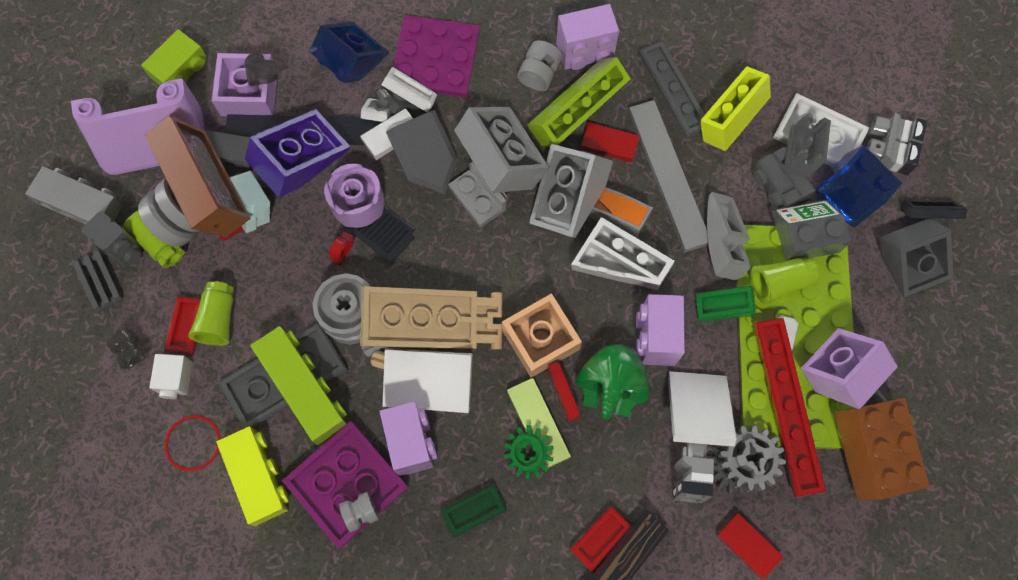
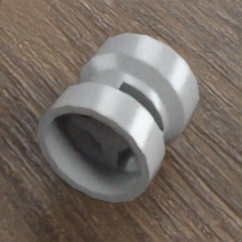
M368 491L360 494L354 502L347 500L339 504L341 515L349 532L360 529L361 523H373L379 520L377 509Z

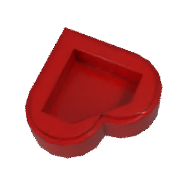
M343 232L340 237L335 239L329 250V258L332 263L338 266L342 265L355 240L353 235Z

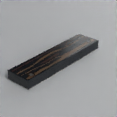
M645 509L589 580H631L669 530L650 511Z

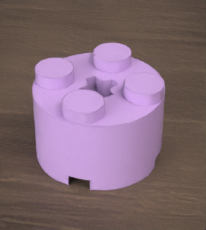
M346 164L334 170L331 174L332 177L328 183L326 182L324 187L325 198L334 217L344 226L354 228L367 226L380 218L383 213L385 198L376 174L359 164Z

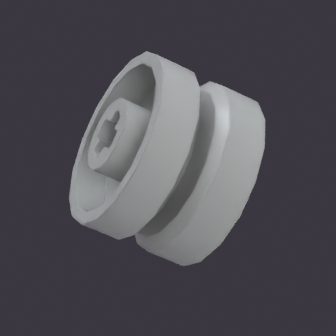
M166 177L157 184L154 190L148 192L140 200L138 209L144 225L162 242L172 246H183L199 232V230L190 227Z
M345 273L332 276L321 284L314 296L313 311L315 318L325 332L339 343L349 345L360 343L362 287L371 286L358 275Z

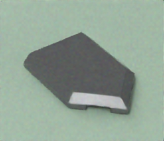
M435 110L386 131L387 137L408 181L445 195L458 159Z

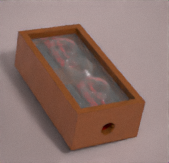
M169 115L144 135L192 229L227 237L251 219L204 129Z

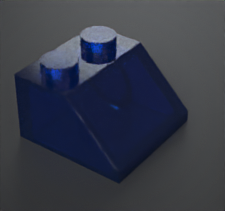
M354 22L321 25L309 50L321 65L330 69L336 78L344 83L360 81L389 54V51Z
M862 145L847 152L815 190L823 200H827L841 212L845 221L854 228L883 206L901 186L902 182L872 152Z

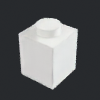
M155 354L149 388L159 393V397L164 399H177V395H187L192 361L181 355Z

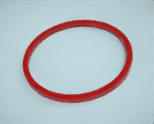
M184 417L177 421L168 431L164 444L165 453L170 463L176 468L183 471H197L209 465L217 456L219 451L218 445L214 455L207 463L196 468H184L177 465L171 459L168 452V439L171 432L178 424L188 419L197 418L207 421L214 428L217 434V441L220 440L217 427L205 417Z

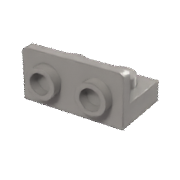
M472 161L469 163L470 170L449 183L448 187L481 228L506 211L507 195L505 192L492 193Z

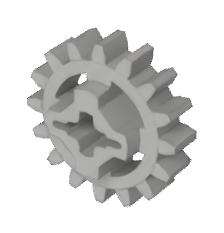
M755 425L750 427L749 432H747L745 426L738 428L735 446L739 442V452L736 457H733L734 446H722L726 450L719 452L718 457L723 458L725 462L719 465V469L728 470L724 478L726 480L734 478L735 488L745 484L746 492H750L755 485L758 491H762L765 489V483L769 486L776 483L772 476H782L783 472L777 467L786 464V461L778 456V454L784 451V448L775 447L774 444L778 441L777 437L767 438L769 430L765 429L758 433L757 426ZM755 441L761 443L765 448L757 445ZM748 455L754 456V455H755L756 461H755V462H753V461H749V462H748L747 459H746V456H748ZM767 460H770L769 468L765 473L764 466ZM739 468L746 472L748 477L742 475L737 469Z

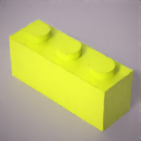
M746 66L700 120L703 142L726 151L771 98L770 75Z
M249 426L216 441L248 525L257 526L289 511L286 505L290 501L285 487L283 485L279 486L275 476L279 472L274 460L267 458L264 449L268 447V444L261 431L257 433V430Z

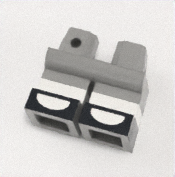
M897 113L891 119L877 116L872 122L870 133L883 136V139L880 141L871 138L867 144L865 155L877 159L876 166L908 176L918 166L922 149L921 143L924 139L928 120L916 118L913 122L901 119V116Z
M687 443V447L682 448V456L675 464V469L678 473L683 474V479L673 488L674 501L703 503L713 497L714 459H706L707 444Z

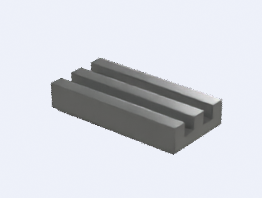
M99 250L93 252L94 255L91 257L88 255L83 257L81 262L78 260L73 262L92 308L97 312L123 299L103 254ZM96 261L98 262V265L113 295L110 298L108 297L105 288L100 280V277L94 267L93 263ZM86 266L102 299L100 303L84 270Z

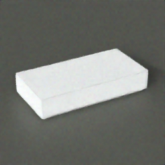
M391 67L381 84L427 113L437 97L435 92L394 67Z
M405 108L361 135V140L373 157L378 160L394 150L386 131L413 118Z

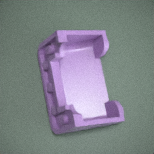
M182 78L167 81L159 86L156 94L157 104L103 114L101 105L95 99L83 98L71 101L73 117L99 166L106 173L118 175L160 166L144 135L169 115L205 130L202 108Z

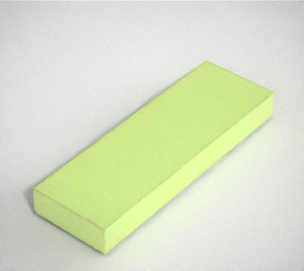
M529 379L508 389L507 393L526 433L527 425H531L533 434H535L537 428L542 429L540 439L546 435L550 437L544 443L545 447H554L553 450L546 451L547 455L554 458L552 462L544 461L548 468L569 459L571 456L534 379Z

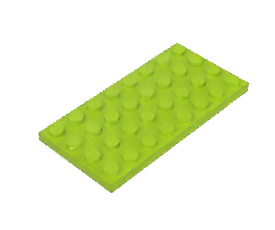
M744 225L750 239L743 247L751 268L736 281V288L752 286L751 270L754 266L786 261L776 226ZM848 246L840 253L813 258L818 266L819 281L817 283L789 293L768 304L760 302L755 294L757 315L737 318L741 426H745L747 432H749L750 427L753 425L757 426L758 433L765 429L769 430L767 438H778V441L774 444L775 447H782L753 324L755 322L777 319L784 315L795 318L798 322L792 354L815 448L844 449L834 412L854 407L816 393L801 368L838 328L854 333ZM755 441L757 445L764 447L761 443Z

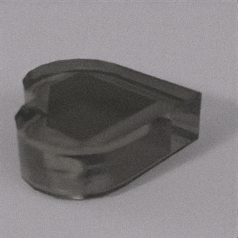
M252 53L246 57L245 69L247 82L250 87L271 83L278 79L279 70L274 61L265 60L264 56L260 53Z

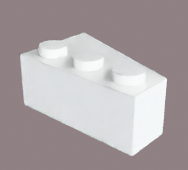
M601 217L572 262L571 267L574 271L658 290L671 270L674 260Z

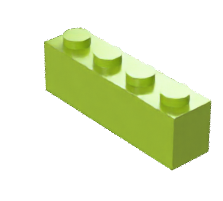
M617 57L600 59L527 126L541 146L559 145L631 78Z
M279 326L250 346L312 442L319 445L347 425L343 419L347 413L338 400L334 403L327 395L331 392V389L322 377L319 379L315 377L312 370L316 367L307 354L301 356L296 347L301 344L293 332L290 330L286 333Z

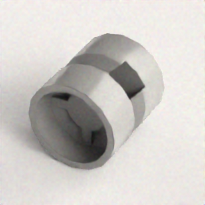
M540 40L534 41L517 73L519 81L523 85L537 91H546L554 77V72L557 71L562 60L561 51L551 43Z

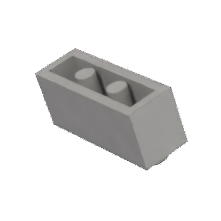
M42 166L25 193L37 204L85 225L101 211L115 222L123 208V205L116 199L118 195L106 188H102L101 191L93 188L94 185L82 178H78L76 181L70 178V174L59 168H55L53 171Z

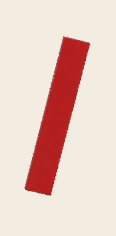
M784 318L755 322L753 326L781 445L784 448L783 453L793 496L799 497L826 492Z

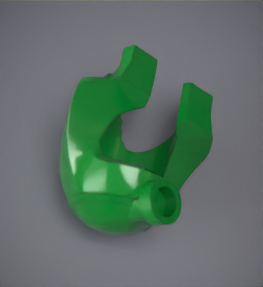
M611 344L596 352L585 364L575 380L576 385L583 388L584 400L582 405L597 409L602 391L598 383L602 384L603 400L601 402V415L605 420L610 419L614 411L617 415L629 418L631 410L637 403H646L648 401V380L641 357L631 347L623 344Z

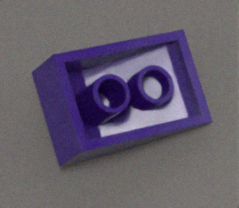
M315 109L251 136L245 160L280 198L304 186L349 151L350 146Z

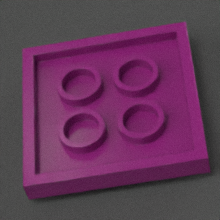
M404 15L393 67L436 94L467 98L480 25Z
M352 421L282 480L338 549H342L369 524L368 522L361 523L360 529L349 532L340 512V503L347 500L354 502L360 494L368 491L378 515H380L409 489Z

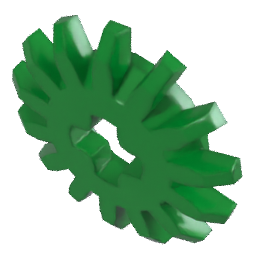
M527 425V433H524L522 428L518 427L516 428L519 434L518 437L512 433L508 436L513 440V443H505L504 447L511 449L510 454H505L504 457L505 459L512 458L513 462L508 467L512 469L517 466L518 470L515 475L518 477L523 471H526V479H530L532 471H534L536 478L541 476L540 467L545 472L549 470L544 461L552 462L554 458L547 455L546 451L553 450L554 447H545L544 443L550 437L546 435L540 439L542 429L537 428L535 434H533L531 425ZM529 444H532V450L536 451V456L530 457L527 460L526 454L522 451L523 448H527Z

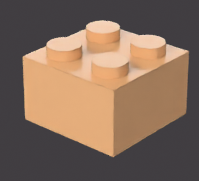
M552 293L502 321V331L530 378L546 370L548 365L560 362L580 350L582 341Z

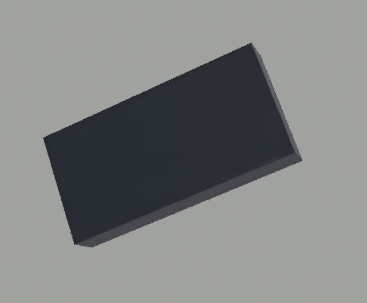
M901 201V211L910 218L966 219L967 209L956 201Z

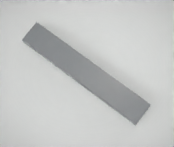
M655 101L629 107L628 112L637 135H639V140L684 253L708 246L707 229Z

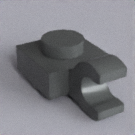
M387 88L379 89L376 92L379 99L370 102L376 111L390 109L393 114H397L405 108L410 112L415 106Z

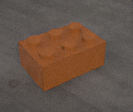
M905 398L865 405L860 410L851 408L834 412L857 501L883 500L930 487Z

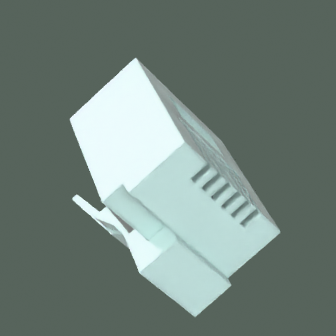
M248 171L230 177L231 183L251 218L242 225L245 233L254 231L256 227L269 223L270 201L252 172Z

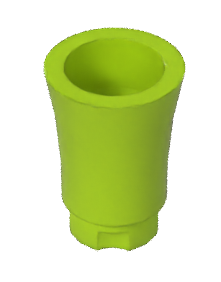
M139 210L134 212L125 221L123 229L148 252L154 261H158L162 268L173 266L182 259V256L185 254L184 249L181 246H172L162 242L154 236L144 225L139 215Z
M808 257L795 258L768 265L754 266L751 270V283L754 287V292L763 304H768L789 293L807 288L809 285L819 281L818 266L813 258Z
M219 281L206 283L195 321L188 334L190 339L207 345L224 346L229 344L230 317L234 300L232 297L233 287Z

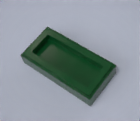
M491 484L440 512L454 539L507 510L494 484Z

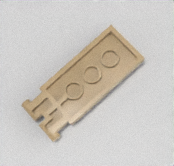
M364 286L361 291L360 346L476 349V343L491 344V349H502V324H493V318H502V293L493 292L491 293V298L477 297V291Z

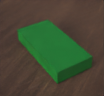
M753 285L696 293L699 322L757 315Z

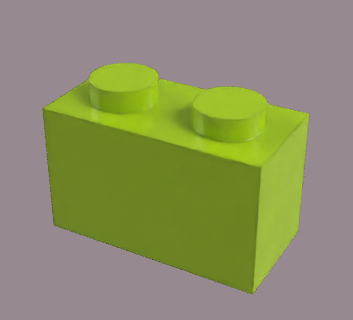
M178 29L141 66L147 75L158 85L181 78L186 83L191 75L204 67L208 58L201 46Z

